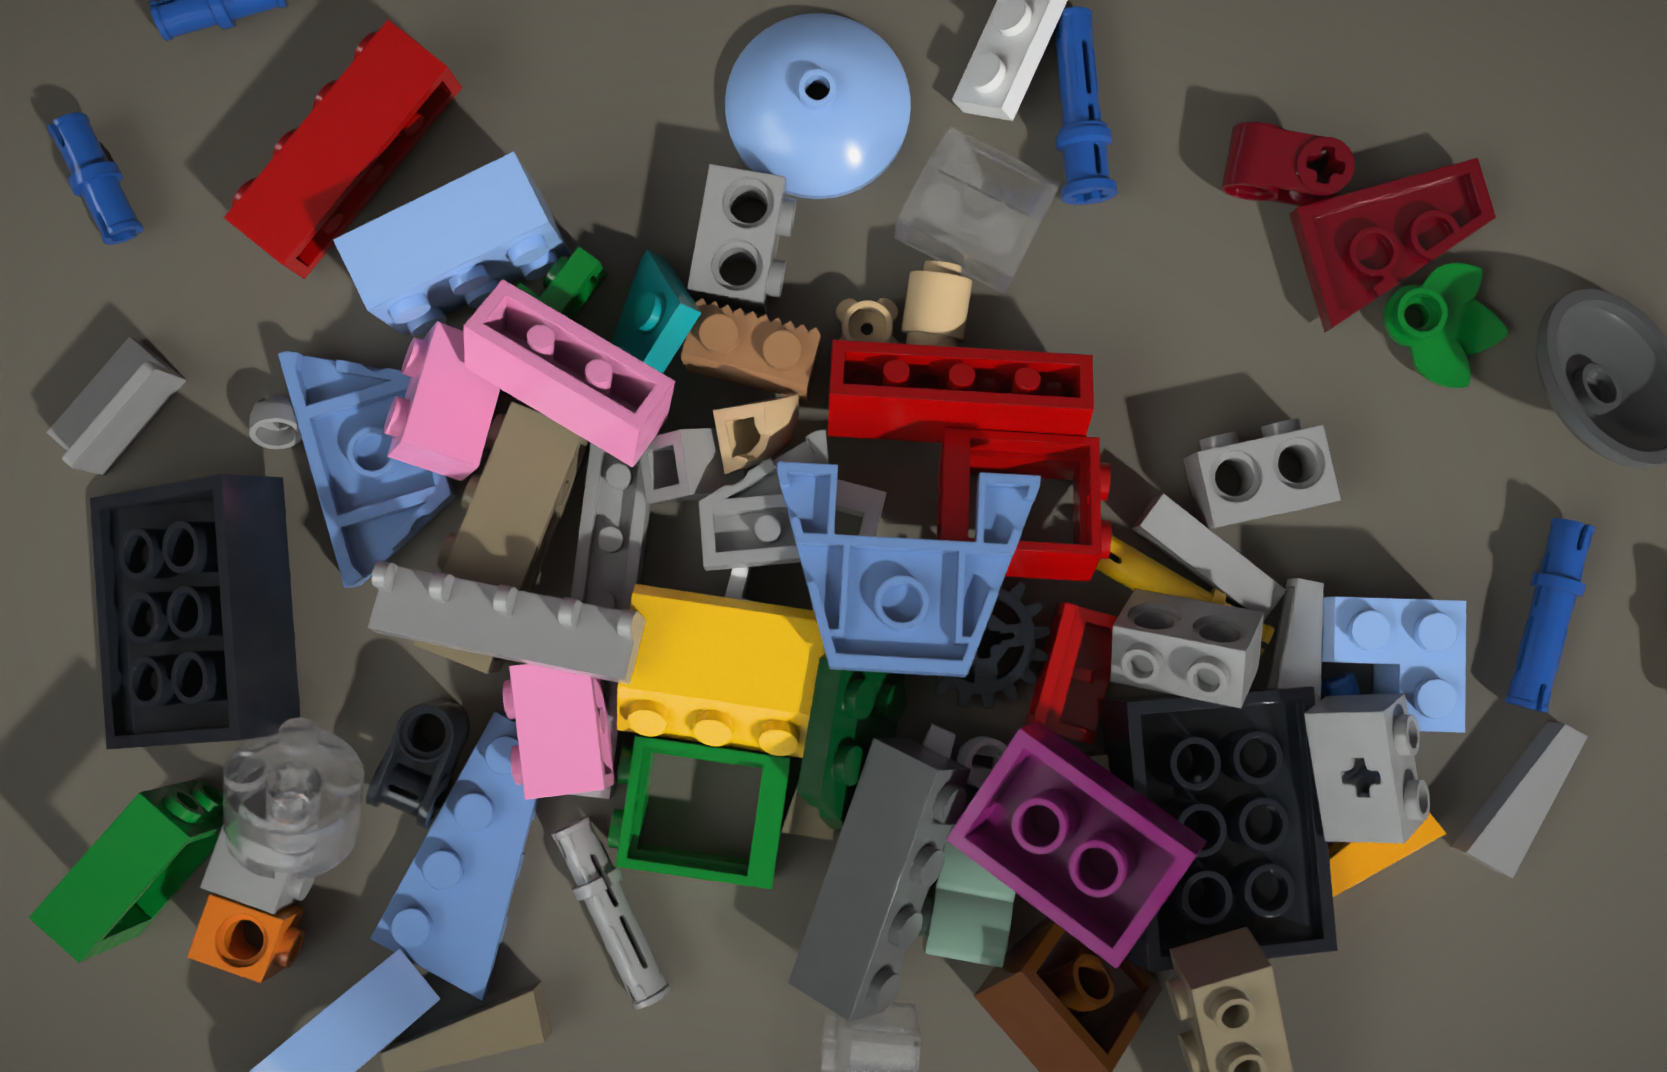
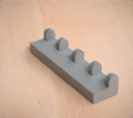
M382 560L377 561L373 568L372 585L379 590L367 628L376 633L630 685L646 622L645 618L638 611L629 609L621 611L582 603L578 599L568 597L561 599L520 591L513 586L503 584L495 586L455 578L451 574L442 572L430 573L399 567L392 562Z

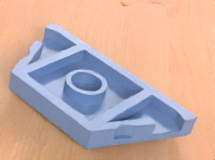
M291 351L278 353L344 588L361 586L372 576V571L377 561H388L457 497L453 480L450 477L387 457L393 436L383 433L386 418L394 398L398 396L405 399L411 377L401 374L402 370L368 367L361 363L338 359L337 361L304 356Z

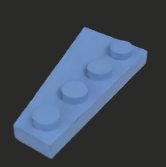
M501 710L495 711L370 938L393 952L401 949L411 962L482 1001L489 993L494 974L492 972L499 944L503 940L509 917L507 915L516 880L519 879L525 856L523 852L531 822L535 818L540 799L525 800L523 784L517 785L513 779L511 749L512 746L518 745L516 720L509 719L506 713Z

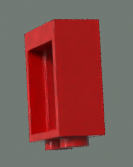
M945 428L939 454L936 540L975 542V538L968 537L970 474L982 472L1036 475L1045 479L1073 480V544L1019 541L1005 576L1090 582L1099 560L1109 558L1112 543L1111 521L1101 520V501H1106L1109 495L1111 470L1108 462H1100V437Z

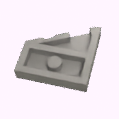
M826 430L814 431L805 437V442L773 461L769 458L748 471L746 477L733 485H725L699 501L703 566L706 571L801 562L777 475V461L829 464Z

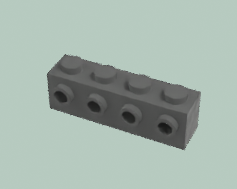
M909 738L873 739L788 982L790 985L849 1022L883 1013L892 1004L900 989L901 977L898 973L907 948L916 940L922 927L923 916L920 912L928 889L937 880L944 866L945 855L942 850L951 825L959 818L966 804L967 792L965 786L971 772L970 768Z

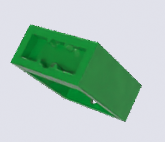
M637 734L634 739V746H623L618 768V783L628 784L624 810L614 809L609 828L608 847L618 849L615 867L772 890L792 756H775L759 751L726 746H709L699 742ZM655 753L762 768L750 859L642 844Z
M193 779L139 792L28 918L78 963L138 937L213 853L222 826L239 819L226 809L229 806L227 798L214 786L203 781L196 782Z

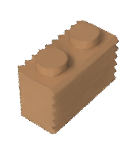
M703 298L695 302L701 314L686 336L681 353V360L688 371L784 396L799 394L800 400H808L821 351V335L816 327L807 331L804 324L795 328L791 321L782 325L779 318L770 322L766 314L757 318L753 311L745 315L741 308L732 312L729 305L720 309L716 301L708 306Z

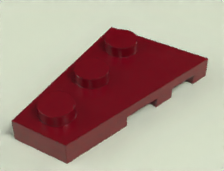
M1478 158L1300 206L1289 214L1324 333L1496 218Z

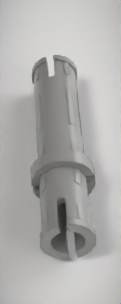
M585 816L558 829L551 836L556 841L576 883L571 889L576 900H584L602 937L606 950L611 956L632 1000L633 1009L639 1010L661 1000L672 989L669 983L666 982L645 938V934L621 888L619 881L624 876L620 868L611 867L592 827L590 816Z

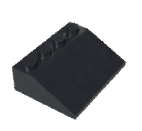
M218 474L90 498L106 750L235 741L302 732L283 477Z
M1313 686L1250 689L1242 708L1173 694L1101 700L1105 753L1108 754L1110 772L1207 841L1125 959L1148 972L1173 970L1174 967L1169 949L1243 927H1248L1267 959L1338 951L1328 841L1324 839L1304 713L1316 705Z

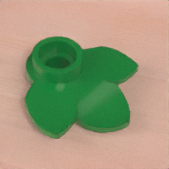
M1449 263L1437 267L1421 285H1408L1394 292L1388 298L1383 308L1382 321L1389 337L1397 344L1409 349L1414 368L1422 377L1445 388L1461 389L1469 386L1470 366L1467 356L1491 348L1508 335V329L1490 309L1473 299L1480 288L1483 270L1473 265ZM1407 307L1414 308L1419 312L1421 324L1418 328L1411 327L1406 322L1404 313Z

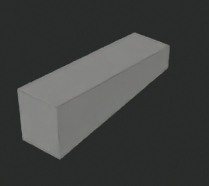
M1164 493L1152 498L1130 528L1211 589L1216 588L1226 594V600L1234 606L1264 612L1263 622L1286 592V589Z
M1547 721L1451 847L1489 869L1513 878L1588 736L1567 724Z

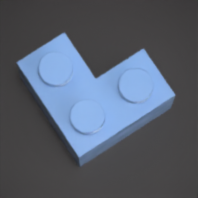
M1323 597L1322 662L1373 664V694L1405 693L1407 712L1416 717L1419 731L1465 733L1466 601Z

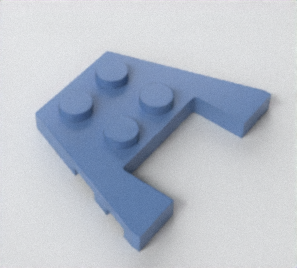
M777 461V475L829 668L833 670L966 677L1023 532L1022 530L1038 493L1041 476L980 472L977 478L975 542L839 535L834 533L838 465Z

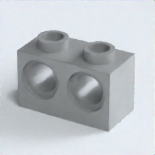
M709 164L687 287L694 302L703 298L707 305L716 301L719 307L729 305L731 309L741 308L743 311L766 314L769 297L780 298L786 261L776 259L780 235L791 237L797 202L796 199L787 198L786 179L784 176ZM747 199L759 200L767 207L765 215L753 223L741 222L733 216L735 207ZM738 259L751 262L757 269L754 277L748 283L736 286L723 280V270L730 262Z
M1296 418L1262 426L1263 438L1240 442L1238 433L1230 432L1199 440L1201 451L1183 458L1197 520L1208 529H1214L1341 501L1324 425L1302 429L1300 419ZM1283 450L1292 452L1300 460L1302 471L1296 483L1285 479L1279 471L1278 459ZM1221 463L1231 465L1239 473L1241 485L1235 496L1224 494L1216 484L1215 473Z
M1135 589L1113 625L1110 681L1242 708L1259 668L1264 612Z

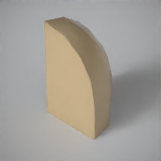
M799 394L713 410L724 474L756 466L764 460L772 458L783 449L792 438L798 420Z

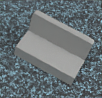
M128 337L46 433L67 450L62 460L72 469L106 475L187 380L141 341Z

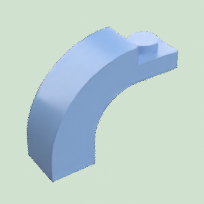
M398 949L249 1072H356L437 1003L440 997L403 951Z

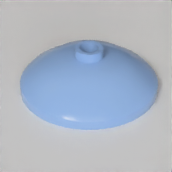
M809 13L786 18L759 33L745 47L736 60L729 76L725 95L727 127L733 145L742 161L751 171L784 176L787 194L808 199H828L847 195L863 188L879 177L889 167L902 147L909 125L911 110L910 91L906 74L899 59L889 45L878 34L861 23L843 16L826 13ZM813 84H822L828 88L829 93L821 100H813L807 96L806 90Z

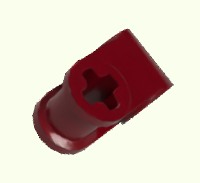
M1238 123L1232 129L1221 191L1229 196L1243 200L1272 201L1294 206H1304L1333 198L1351 180L1355 170V159L1350 148L1343 141L1333 137L1290 131L1268 123ZM1312 163L1320 165L1319 175L1328 178L1323 184L1316 181L1317 172L1308 168Z

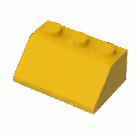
M635 584L630 610L638 611L645 618L646 622L630 685L618 683L617 730L638 733L649 737L659 736L699 742L709 746H726L759 751L775 756L803 758L819 658L825 654L814 611Z

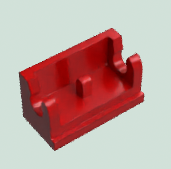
M1066 602L1056 603L1050 626V634L1047 637L1044 652L1049 654L1047 661H1041L1037 675L1038 680L1034 686L1024 725L1027 726L1039 721L1059 736L1094 744L1101 714V700L1105 699L1111 676L1113 625L1118 617Z

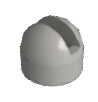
M275 394L270 396L269 400L260 399L254 404L249 417V435L254 443L269 449H285L301 441L302 437L290 398L281 394Z

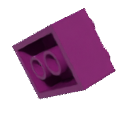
M1039 721L1018 730L946 839L1116 969L1131 951L1207 842Z

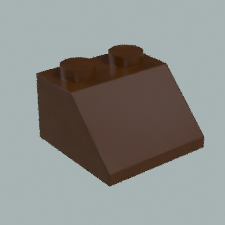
M1045 917L1006 952L1002 968H993L974 994V998L1039 1072H1113L1163 988L1148 971L1125 958L1116 969L1049 917Z

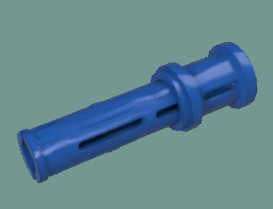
M1086 7L1063 9L1054 29L1063 112V127L1060 128L1055 138L1057 150L1063 153L1066 177V185L1060 191L1062 202L1072 205L1099 203L1107 201L1118 194L1117 183L1115 180L1110 179L1107 147L1112 143V132L1108 128V124L1103 122L1101 118L1096 57L1092 34V10Z

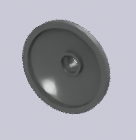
M1580 289L1563 296L1554 302L1544 313L1539 325L1536 344V361L1539 377L1554 411L1568 430L1581 443L1608 460L1635 469H1650L1667 463V337L1646 314L1630 302L1612 293L1598 289Z

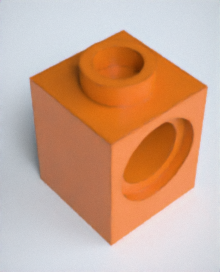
M211 893L207 899L187 958L262 983L282 971L284 967L290 968L295 962L305 937V931L298 929L305 908L293 904L275 914H271L219 894ZM246 920H250L260 927L263 933L261 949L251 946L246 941L243 932Z

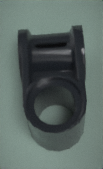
M440 698L413 706L404 712L397 723L387 752L370 782L366 795L367 804L379 807L384 803L416 817L417 825L428 828L433 823L446 799L453 771L469 735V718L461 705L453 700ZM427 713L437 716L445 725L446 735L441 746L433 745L423 735L422 722Z

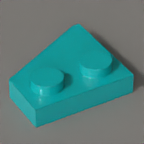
M648 249L645 251L611 341L613 345L662 374L701 314V311L668 259Z

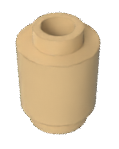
M924 261L923 271L910 272L901 333L907 335L906 344L956 347L957 342H963L972 280L961 276L962 266L943 261Z

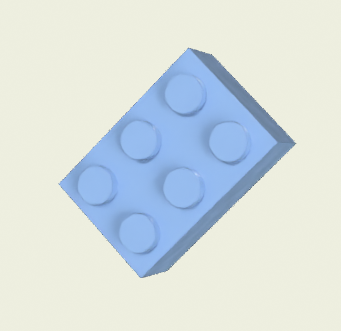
M514 151L333 239L367 311L402 335L411 332L413 336L428 333L437 321L444 324L447 321L445 315L467 304L469 308L480 307L502 279L511 283L522 277H525L526 280L546 276L550 268L560 257L571 253L538 186Z

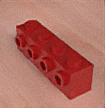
M387 19L378 32H371L361 40L354 52V61L339 79L330 81L318 92L313 103V110L297 129L288 131L279 139L274 147L272 160L257 178L249 179L240 186L233 197L232 208L223 218L280 264L305 280L333 246V239L343 234L460 92L462 86L447 65Z
M833 340L827 436L942 443L945 428L1086 437L1094 412L1093 355Z

